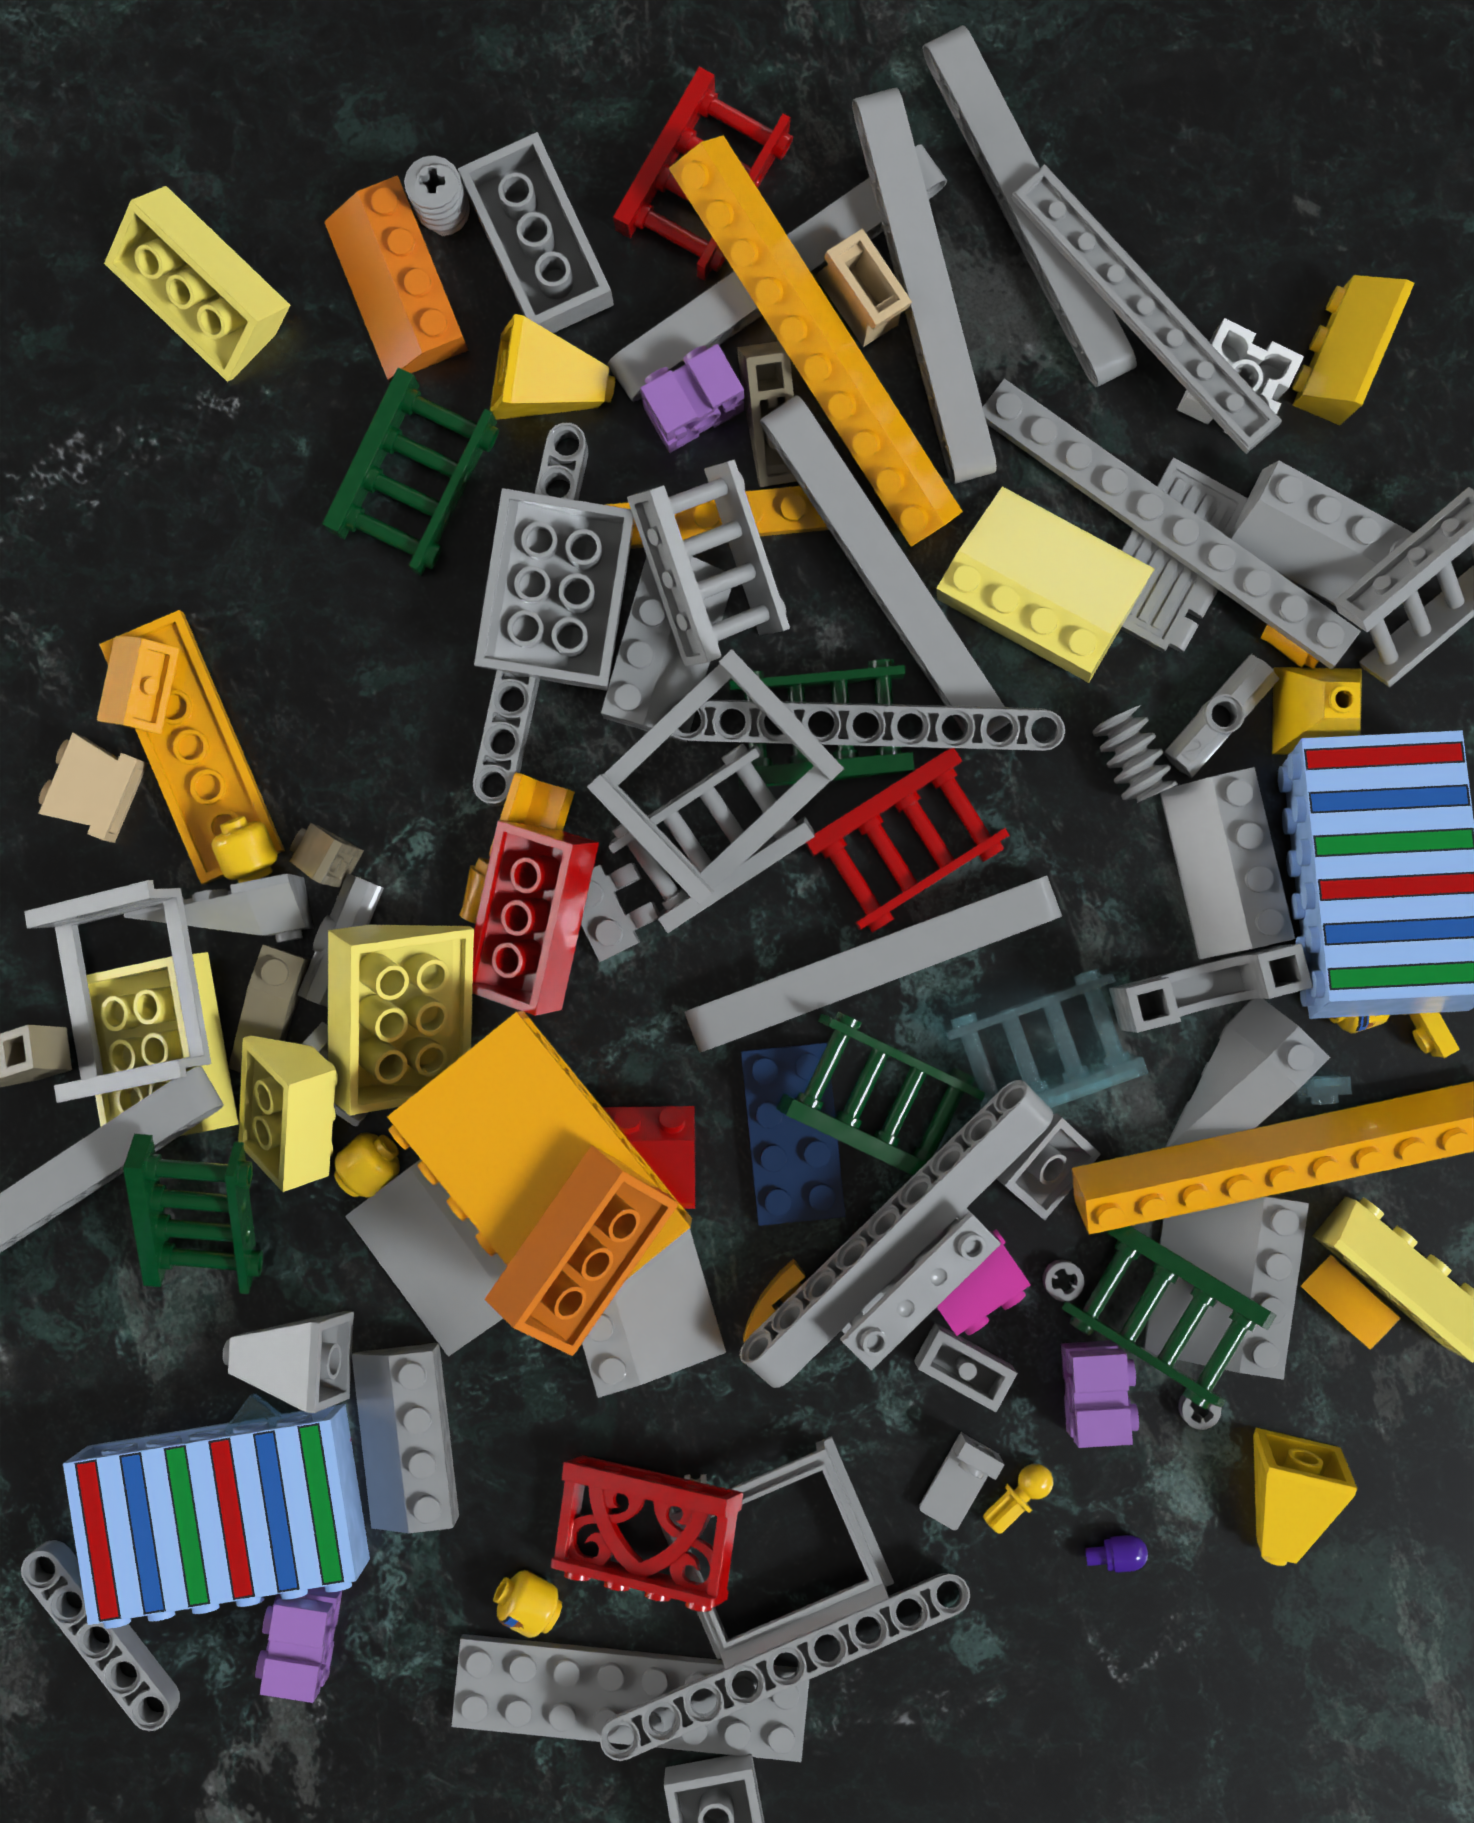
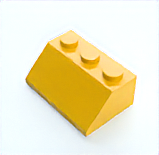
M1354 275L1344 287L1336 286L1326 307L1327 311L1332 312L1327 326L1320 325L1309 347V350L1315 352L1309 367L1306 365L1301 367L1293 383L1292 389L1298 391L1293 406L1341 425L1363 405L1414 286V282L1407 279Z

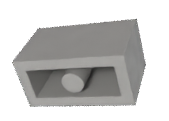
M936 1322L914 1360L918 1370L994 1412H997L1018 1374L1010 1363L963 1337L956 1336L954 1332Z

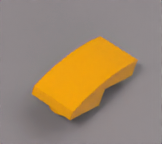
M1330 1255L1301 1285L1312 1298L1369 1349H1372L1401 1319L1392 1308L1374 1291L1365 1286L1334 1255Z
M794 1259L779 1271L759 1297L747 1321L743 1334L744 1342L778 1309L774 1304L780 1299L784 1303L802 1285L800 1281L805 1278V1273Z

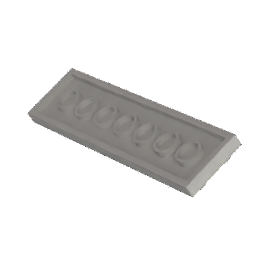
M462 1634L460 1638L451 1727L600 1742L601 1731L607 1720L613 1716L724 1668L722 1660ZM773 1665L775 1674L783 1678L791 1677L797 1670V1667ZM740 1671L732 1680V1688L739 1695H750L757 1687V1677L751 1671ZM809 1680L677 1737L656 1748L736 1756L752 1754V1757L801 1762ZM703 1688L694 1692L690 1702L695 1711L705 1714L714 1709L717 1699L712 1691ZM658 1707L649 1716L650 1724L657 1731H668L675 1723V1715L667 1707ZM623 1725L614 1726L608 1733L610 1743L631 1745L634 1741L631 1730Z

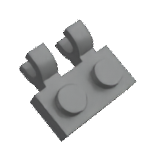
M631 862L609 875L606 874L602 865L593 868L581 925L599 962L640 943L635 930L657 920L660 912L655 902H649L626 915L615 893L643 879L635 863Z

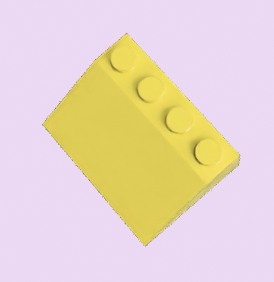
M1002 486L958 550L937 586V599L1089 683L1155 568Z
M363 925L328 930V1061L334 1065L338 1074L334 1103L348 1115L400 1107L471 1049L474 929L472 927Z
M208 952L192 954L211 1064L203 1065L202 1068L224 1106L182 1135L238 1125ZM172 956L86 975L103 1075L190 1057ZM171 1080L95 1095L100 1126L111 1121Z

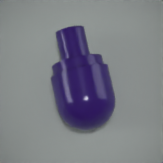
M1133 1535L1112 1536L1110 1539H1104V1546L1085 1548L1087 1566L1107 1564L1108 1571H1114L1115 1573L1139 1570L1145 1565L1148 1558V1550L1145 1543Z

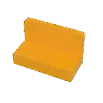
M115 636L97 720L161 734L179 648L144 638Z
M516 772L513 776L500 820L563 831L575 792Z

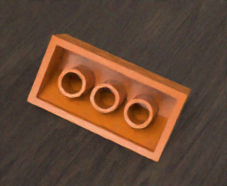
M398 175L357 191L328 217L324 223L388 381H392L398 367L409 373H414L469 351Z
M591 1145L484 1300L514 1329L573 1356L679 1203L621 1161Z

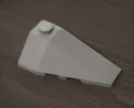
M282 874L230 885L231 891H227V889L205 890L194 893L190 899L184 900V897H182L187 926L262 936H276L277 943L302 939L301 930L313 928L305 880L301 876ZM163 904L124 913L125 918L166 923Z
M1261 998L1251 999L1225 1025L1219 1037L1220 1041L1210 1061L1206 1063L1201 1073L1202 1077L1190 1101L1187 1102L1165 1148L1256 1128L1299 1090L1330 1057L1297 1024L1267 1001Z

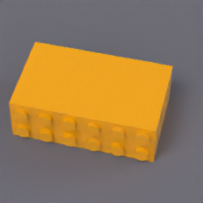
M524 1011L515 1012L387 1116L393 1124L388 1130L396 1142L405 1150L411 1146L422 1160L417 1164L422 1174L434 1186L438 1182L441 1183L450 1195L446 1202L451 1210L462 1221L469 1218L479 1230L475 1238L481 1247L491 1257L497 1253L507 1266L591 1145L621 1161L676 1200ZM680 1203L628 1278L691 1227L692 1218Z

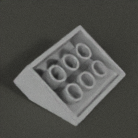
M502 488L474 666L607 691L635 522L631 509Z
M420 1159L345 1217L449 1357L503 1319L484 1299L507 1265L497 1253L491 1257L481 1247L475 1238L479 1230L469 1218L462 1221L451 1210L446 1202L450 1197L449 1193L440 1182L434 1186L426 1179L417 1166L422 1161Z
M1270 1195L1168 1217L1161 1221L1159 1244L1277 1315L1268 1330L1256 1325L1253 1332L1247 1331L1225 1370L1284 1380L1309 1203L1292 1197ZM1180 1277L1175 1284L1172 1282L1169 1284L1147 1321L1143 1344L1145 1349L1155 1355H1159L1193 1298V1295L1190 1294L1194 1287L1192 1284ZM1217 1301L1214 1308L1209 1306L1177 1360L1206 1365L1232 1322L1229 1316L1233 1310Z
M690 1228L623 1283L582 1342L598 1398L648 1383L726 1353Z

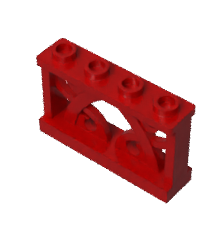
M583 1455L564 1462L562 1480H565L555 1555L551 1561V1568L564 1571V1576L571 1580L588 1581L590 1578L604 1581V1587L615 1591H628L630 1588L645 1591L644 1596L655 1601H669L671 1598L685 1601V1606L695 1611H711L712 1608L727 1600L729 1591L727 1586L737 1514L741 1510L743 1492ZM586 1485L589 1487L593 1514L581 1516ZM617 1494H624L629 1501L628 1509L621 1513H613L611 1508L621 1507L616 1501ZM650 1500L654 1501V1511L658 1522L676 1540L658 1555L643 1560L624 1538L617 1523L634 1517L642 1509L645 1501ZM672 1506L681 1508L683 1516L681 1520L676 1522L685 1525L684 1530L670 1519L669 1510ZM712 1515L717 1516L713 1546L700 1538ZM587 1524H597L599 1529L598 1532L591 1534L585 1541V1543L589 1541L597 1543L599 1553L595 1557L583 1554L577 1544L578 1532ZM692 1547L702 1552L710 1565L709 1577L703 1583L691 1581L685 1575L687 1565L693 1566L697 1571L701 1570L698 1558L691 1552H688ZM613 1555L618 1562L610 1561ZM670 1566V1575L659 1573V1571Z

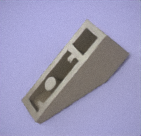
M779 341L737 347L741 385L744 388L743 400L759 486L764 487L796 482L797 480L775 449L760 423V419L794 397L790 357Z
M311 823L307 830L301 828L295 836L290 847V851L294 852L290 862L316 882L342 888L347 873L351 874L364 850Z
M262 945L247 988L228 1066L229 1069L241 1073L244 1037L256 1036L279 1041L286 1040L301 997L297 994L311 963V958L274 945Z
M25 1025L0 1033V1087L41 1080L72 1070L66 1027Z

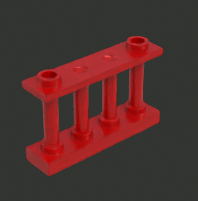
M699 66L614 214L613 219L615 231L630 239L637 227L641 230L647 227L700 257L697 262V276L705 281L711 269L718 272L726 259L713 237L709 242L656 213L653 211L654 206L651 205L657 191L665 192L666 189L690 202L670 172L669 167L674 164L679 153L685 155L700 142L704 141L696 136L697 131L694 130V127L700 116L707 118L711 115L764 145L752 167L741 162L758 189L774 159L782 160L786 155L793 136L789 134L791 117L784 113L774 130L717 99L715 75Z
M950 748L818 831L814 834L815 837L804 843L812 857L820 852L825 859L830 857L860 904L866 916L855 922L859 930L868 926L872 932L876 931L894 919L890 911L976 856H979L981 861L984 862L1005 849L1000 841L1009 836L1006 828L991 836L954 778L958 775L954 768L962 762L955 748ZM931 782L935 789L941 788L977 845L954 859L918 802L921 797L917 791ZM893 806L897 808L898 812L904 811L940 868L920 882H917L881 825L884 820L880 814ZM857 829L862 836L867 834L903 893L882 906L844 848L847 846V843L843 838Z

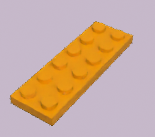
M178 610L119 635L144 638L179 648L162 733L157 734L139 729L135 730L200 883L206 885L224 877L211 844L213 839L222 833L220 825L229 820L245 816L247 823L254 821L263 823L267 828L277 854L285 851L184 612ZM114 638L99 644L107 664H109Z

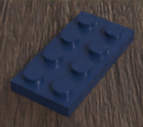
M827 1042L741 1051L759 1226L846 1217L838 1140L788 1117L776 1109L783 1093L796 1099L799 1092H805L828 1044ZM830 1079L820 1100L824 1103L820 1111L835 1117L832 1079Z

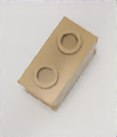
M862 228L826 251L824 259L828 265L817 273L815 277L864 347L896 327L899 323L901 312L908 309L912 301Z
M72 733L70 740L66 739L58 750L56 763L59 766L53 780H48L41 790L39 803L42 806L38 814L90 825L87 834L103 841L115 843L148 763L121 753L118 758L86 737Z

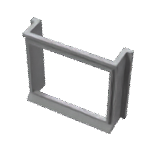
M732 649L719 661L720 664L608 771L600 774L587 786L698 905L707 899L717 887L844 769ZM732 678L813 764V767L713 862L700 872L618 785Z
M146 880L24 911L27 929L55 927L81 1080L54 1085L57 1103L187 1077L186 1069L211 1064L181 888L154 889L153 880ZM163 904L190 1057L103 1075L78 925Z
M832 1436L817 1442V1451L730 1489L743 1492L742 1504L822 1470L869 1579L731 1639H728L715 1607L707 1612L697 1611L717 1660L722 1658L725 1669L889 1599L886 1587L894 1584L893 1578ZM671 1507L669 1510L670 1519L684 1530L686 1526L676 1522L681 1520L683 1516L682 1510L674 1512L673 1507ZM662 1528L667 1543L670 1546L676 1538L672 1537ZM691 1565L686 1566L685 1575L689 1580L699 1583L704 1582L700 1571H697Z

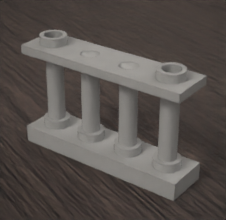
M735 459L705 468L708 483L668 497L663 485L627 497L684 666L709 663L722 657L718 641L756 626L759 635L790 629L786 617V607L779 596L744 490V479L738 471ZM715 500L722 525L683 540L675 514ZM728 542L736 567L697 582L689 557ZM742 584L750 609L711 625L703 602L704 599Z
M1470 487L1334 600L1338 613L1364 631H1369L1376 648L1359 661L1360 666L1388 687L1396 683L1474 617V565L1457 579L1451 563L1469 546L1474 558V490ZM1436 575L1442 592L1424 607L1418 589ZM1403 603L1409 620L1390 635L1384 618Z
M744 744L737 746L722 757L725 765L648 815L655 825L664 821L691 863L700 872L712 861L678 810L697 797H700L732 844L744 830L715 789V785L736 772L763 813L776 802V799L751 763L761 754L757 744L749 749ZM805 816L798 821H795L792 817L773 835L774 837L766 841L700 905L688 893L686 894L684 889L678 890L665 869L622 824L612 831L616 837L611 840L608 847L612 853H615L625 845L629 847L664 899L662 902L664 909L660 911L658 920L666 932L669 933L815 837L814 829Z
M966 1208L841 1330L844 1333L840 1338L841 1341L872 1371L1001 1243Z

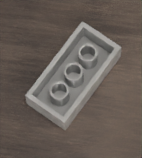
M538 132L458 168L467 195L525 317L548 331L555 333L614 305L611 289Z
M752 1754L745 1756L729 1755L665 1767L664 1789L671 1823H765Z

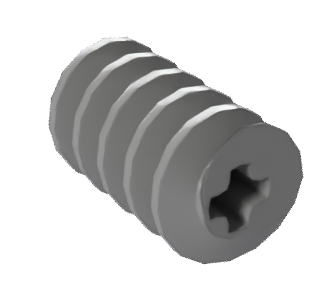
M426 156L413 162L406 172L404 183L408 198L421 224L441 236L451 235L462 229L468 220L470 206L460 174L455 166L445 158L438 156Z
M1141 705L1100 723L1092 732L1096 737L1108 736V739L1099 748L1101 752L1116 753L1108 761V768H1123V771L1114 779L1116 784H1130V787L1121 795L1122 799H1137L1138 802L1178 785L1176 780L1162 781L1161 779L1171 769L1169 764H1154L1163 751L1162 749L1147 748V745L1156 735L1155 733H1140L1139 730L1149 720L1147 717L1133 718L1132 714Z

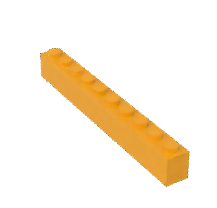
M724 135L700 142L669 167L670 172L912 547L963 512Z
M1474 1081L1073 1167L1072 1178L1075 1203L1090 1235L1474 1152Z

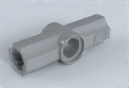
M1250 654L1214 696L1201 706L1198 714L1163 752L1169 762L1180 772L1192 778L1230 734L1241 727L1245 717L1280 679L1275 674L1274 669L1263 660ZM1215 705L1223 706L1229 711L1230 723L1227 727H1220L1213 721L1211 714Z
M347 873L331 914L324 918L316 934L312 949L315 953L297 995L328 1007V930L369 925L383 892V887Z

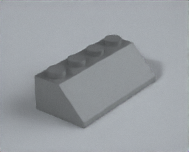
M1277 461L1262 469L1229 538L1295 585L1335 606V599L1414 533L1289 465Z
M646 556L601 714L604 719L650 731L706 677L710 662L684 666ZM693 556L689 557L697 582L725 572ZM731 588L704 599L703 602L711 625L722 621ZM695 713L680 728L690 732ZM673 734L669 737L683 742H687L686 740L677 738Z
M1255 767L1201 779L1160 792L1199 959L1295 939Z
M439 1343L352 1353L371 1528L402 1533L453 1528L459 1517Z

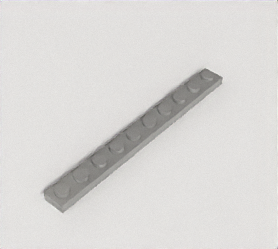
M1006 379L1000 383L983 406L987 425L1331 670L1361 632Z

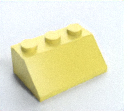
M247 1036L243 1038L238 1142L244 1143V1151L282 1192L329 1176L330 1156L333 1154L331 1141L332 1124L336 1117L334 1108L335 1086L338 1083L336 1068L313 1046Z

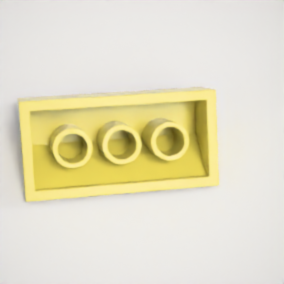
M167 186L130 201L104 264L227 382L234 379L276 335L291 305Z
M1345 1196L1312 1237L1444 1348L1473 1363L1474 1288L1465 1282L1459 1287L1447 1276L1452 1271L1448 1266L1432 1254L1425 1258L1417 1252L1414 1247L1418 1242L1399 1226L1391 1230L1380 1220L1384 1213L1369 1200L1363 1197L1358 1202Z

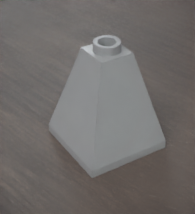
M342 1311L230 1337L223 1348V1362L228 1366L229 1374L304 1412H319L350 1399L354 1311Z

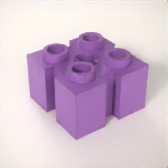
M718 344L707 349L706 345L695 348L684 356L683 360L686 365L674 372L672 370L669 371L667 367L658 369L644 380L646 384L640 387L641 395L644 399L642 400L644 410L669 453L699 437L701 432L712 426L715 428L744 411V401L742 400L744 399V388Z
M1112 1340L1061 1343L1063 1379L1065 1380L1066 1431L1068 1434L1074 1437V1442L1078 1448L1133 1445L1132 1431L1139 1430L1137 1405L1131 1404L1128 1396L1129 1386L1136 1385L1134 1360L1128 1359L1126 1352L1118 1348V1345Z
M325 1587L308 1589V1594L302 1597L287 1600L281 1599L280 1594L276 1595L273 1606L267 1607L263 1621L262 1632L269 1634V1641L266 1651H260L256 1666L255 1677L262 1679L260 1695L310 1703L315 1701L320 1692V1686L323 1687L329 1677L334 1647L333 1638L338 1622L342 1591L326 1592Z

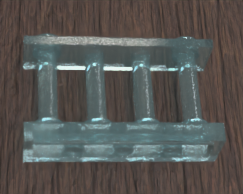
M1099 968L1074 976L1076 984L979 1019H977L975 1012L950 1020L953 1028L943 1031L946 1040L961 1037L977 1085L980 1090L986 1092L983 1101L980 1102L981 1109L999 1091L977 1031L1001 1022L1022 1081L1026 1082L1050 1108L1148 1074L1142 1056L1134 1055L1130 1057L1128 1051H1123L1101 987L1116 982L1113 973L1101 975ZM1083 993L1107 1056L1103 1059L1105 1066L1092 1071L1088 1070L1087 1065L1082 1066L1060 1005V1001ZM1043 1008L1066 1071L1062 1073L1064 1081L1047 1086L1046 1080L1040 1079L1018 1017ZM979 1111L973 1112V1113H972V1114H973V1117H974Z

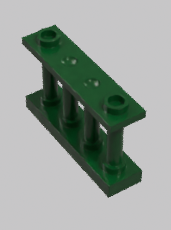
M398 367L322 525L329 533L344 540L349 530L355 532L358 529L412 555L413 558L409 567L415 574L423 577L427 567L433 569L443 548L438 543L483 450L490 452L494 446L499 428L495 427L497 421L493 412L484 409L478 423L421 397V391L418 390L420 385L415 376ZM414 412L469 438L470 440L459 462L403 436L402 430L399 427L405 415H412ZM394 451L450 477L451 479L441 500L438 501L384 475L383 469L380 466L386 454H393ZM377 490L431 516L432 518L422 539L419 540L365 514V509L361 506L368 491L374 493Z
M880 659L867 662L868 668L768 678H764L763 671L753 672L771 691L787 690L788 701L806 702L804 688L830 686L832 703H849L848 684L874 682L876 704H893L891 680L903 679L905 666H894L893 659ZM729 681L730 695L744 694V700H751L734 681ZM748 742L749 748L757 744L761 750L760 756L751 763L767 787L795 784L813 767V764L794 744H792L793 756H789V764L772 765V759L767 758L766 743ZM836 745V752L832 753V756L844 768L832 781L910 774L914 771L913 752L902 753V747L880 746V748H876V756L859 757L858 750H854L853 745ZM738 776L739 789H747Z
M838 1012L835 1019L821 1014L818 1022L834 1029L805 1092H799L796 1099L783 1093L776 1109L788 1117L914 1176L935 1155L964 1092L980 1100H983L986 1092L973 1086L976 1080L975 1077L952 1067L949 1074L938 1070L858 1031L862 1024L861 1022ZM851 1037L872 1047V1051L843 1111L838 1110L836 1116L833 1117L820 1111L824 1104L820 1100ZM888 1056L911 1067L881 1130L876 1128L874 1134L871 1135L859 1129L862 1123L859 1117ZM926 1075H930L948 1084V1087L919 1148L914 1146L912 1153H909L897 1147L900 1142L897 1135Z
M134 1133L123 1170L143 1286L161 1287L166 1270H172L173 1266L235 1270L237 1271L240 1293L249 1294L253 1276L259 1277L261 1274L263 1252L262 1250H256L249 1193L253 1166L251 1161L245 1160L244 1143L234 1141L228 1164L162 1159L161 1154H155L153 1135ZM160 1177L225 1182L227 1194L168 1190L166 1185L160 1184ZM164 1208L228 1212L231 1224L171 1219L170 1214H165ZM169 1237L233 1242L234 1252L176 1248L175 1243H169Z
M1127 1226L1108 1230V1234L1118 1239L1114 1246L1118 1250L1083 1309L1070 1302H1065L1062 1309L1073 1316L1069 1323L1091 1337L1095 1331H1098L1186 1387L1183 1395L1202 1408L1207 1409L1210 1403L1223 1407L1226 1399L1212 1391L1247 1331L1253 1332L1256 1325L1268 1330L1277 1315L1133 1227ZM1142 1254L1156 1263L1152 1269L1155 1274L1122 1330L1118 1332L1097 1318L1133 1259L1137 1261ZM1180 1277L1194 1286L1190 1292L1193 1298L1161 1352L1156 1356L1137 1344L1136 1340L1171 1282L1175 1284ZM1217 1301L1233 1310L1229 1316L1232 1322L1198 1379L1195 1380L1175 1368L1174 1364L1208 1307L1214 1308Z

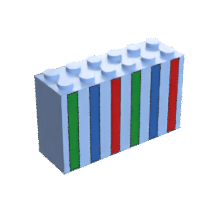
M1463 730L1301 738L1293 751L1288 754L1283 766H1280L1278 769V787L1280 792H1286L1287 808H1284L1282 812V827L1284 834H1290L1292 850L1287 852L1286 865L1289 877L1295 878L1296 893H1293L1291 897V912L1293 919L1299 920L1301 935L1297 936L1295 944H1302L1313 988L1300 991L1303 1007L1308 1006L1309 1019L1471 1010L1474 1008V819Z
M346 1404L334 1405L316 1413L297 1411L89 1445L64 1462L63 1467L88 1625L103 1623L106 1629L117 1628L129 1624L131 1618L148 1616V1621H160L173 1617L175 1611L192 1608L193 1614H203L217 1610L220 1607V1603L236 1601L238 1607H245L264 1601L263 1596L280 1594L281 1599L287 1600L302 1597L308 1594V1589L325 1586L326 1592H337L352 1587V1582L358 1579L370 1560L352 1442L350 1441L351 1436Z

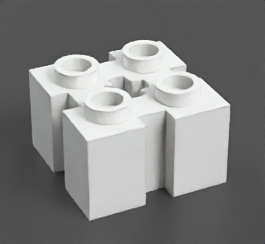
M1224 318L1215 330L1210 343L1277 414L1281 405L1277 400L1290 387L1304 356L1273 341L1264 350L1252 344L1256 333ZM1186 389L1177 410L1205 424H1209L1213 418Z

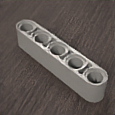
M51 1540L41 1544L23 1561L21 1575L25 1584L132 1722L140 1729L146 1731H155L161 1728L178 1708L180 1692L176 1684L129 1624L110 1629L104 1628L103 1623L88 1625L78 1558L63 1542ZM40 1556L48 1557L53 1561L55 1565L54 1574L46 1573L41 1568ZM68 1591L75 1592L80 1596L82 1608L72 1607L66 1599ZM99 1626L104 1628L109 1634L110 1642L103 1643L97 1640L93 1634V1627ZM126 1661L131 1663L137 1671V1677H128L122 1673L120 1662ZM153 1696L158 1698L164 1706V1711H153L147 1704V1697Z

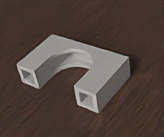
M1285 944L1109 988L1119 1029L1121 1031L1138 1033L1181 1022V1016L1250 999H1271L1313 988L1302 944Z

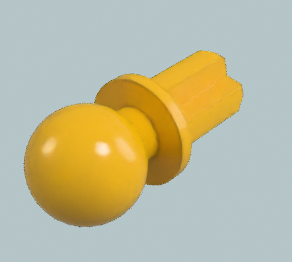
M1030 1464L1024 1467L1018 1477L1019 1486L1014 1490L1007 1484L1005 1486L1007 1491L984 1513V1520L995 1532L1003 1533L1025 1510L1030 1513L1032 1509L1027 1504L1030 1499H1042L1051 1492L1053 1477L1045 1466Z

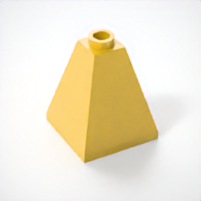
M514 314L500 336L490 411L493 412L495 419L499 420L598 408L604 401L611 402L615 387V377L608 375L609 367L527 317Z
M1273 668L1275 674L1280 679L1273 686L1272 754L1288 755L1293 751L1301 738L1361 735L1362 669Z
M1255 1428L1253 1440L1256 1537L1261 1557L1265 1561L1277 1566H1284L1287 1562L1297 1564L1354 1498L1357 1486L1340 1447Z

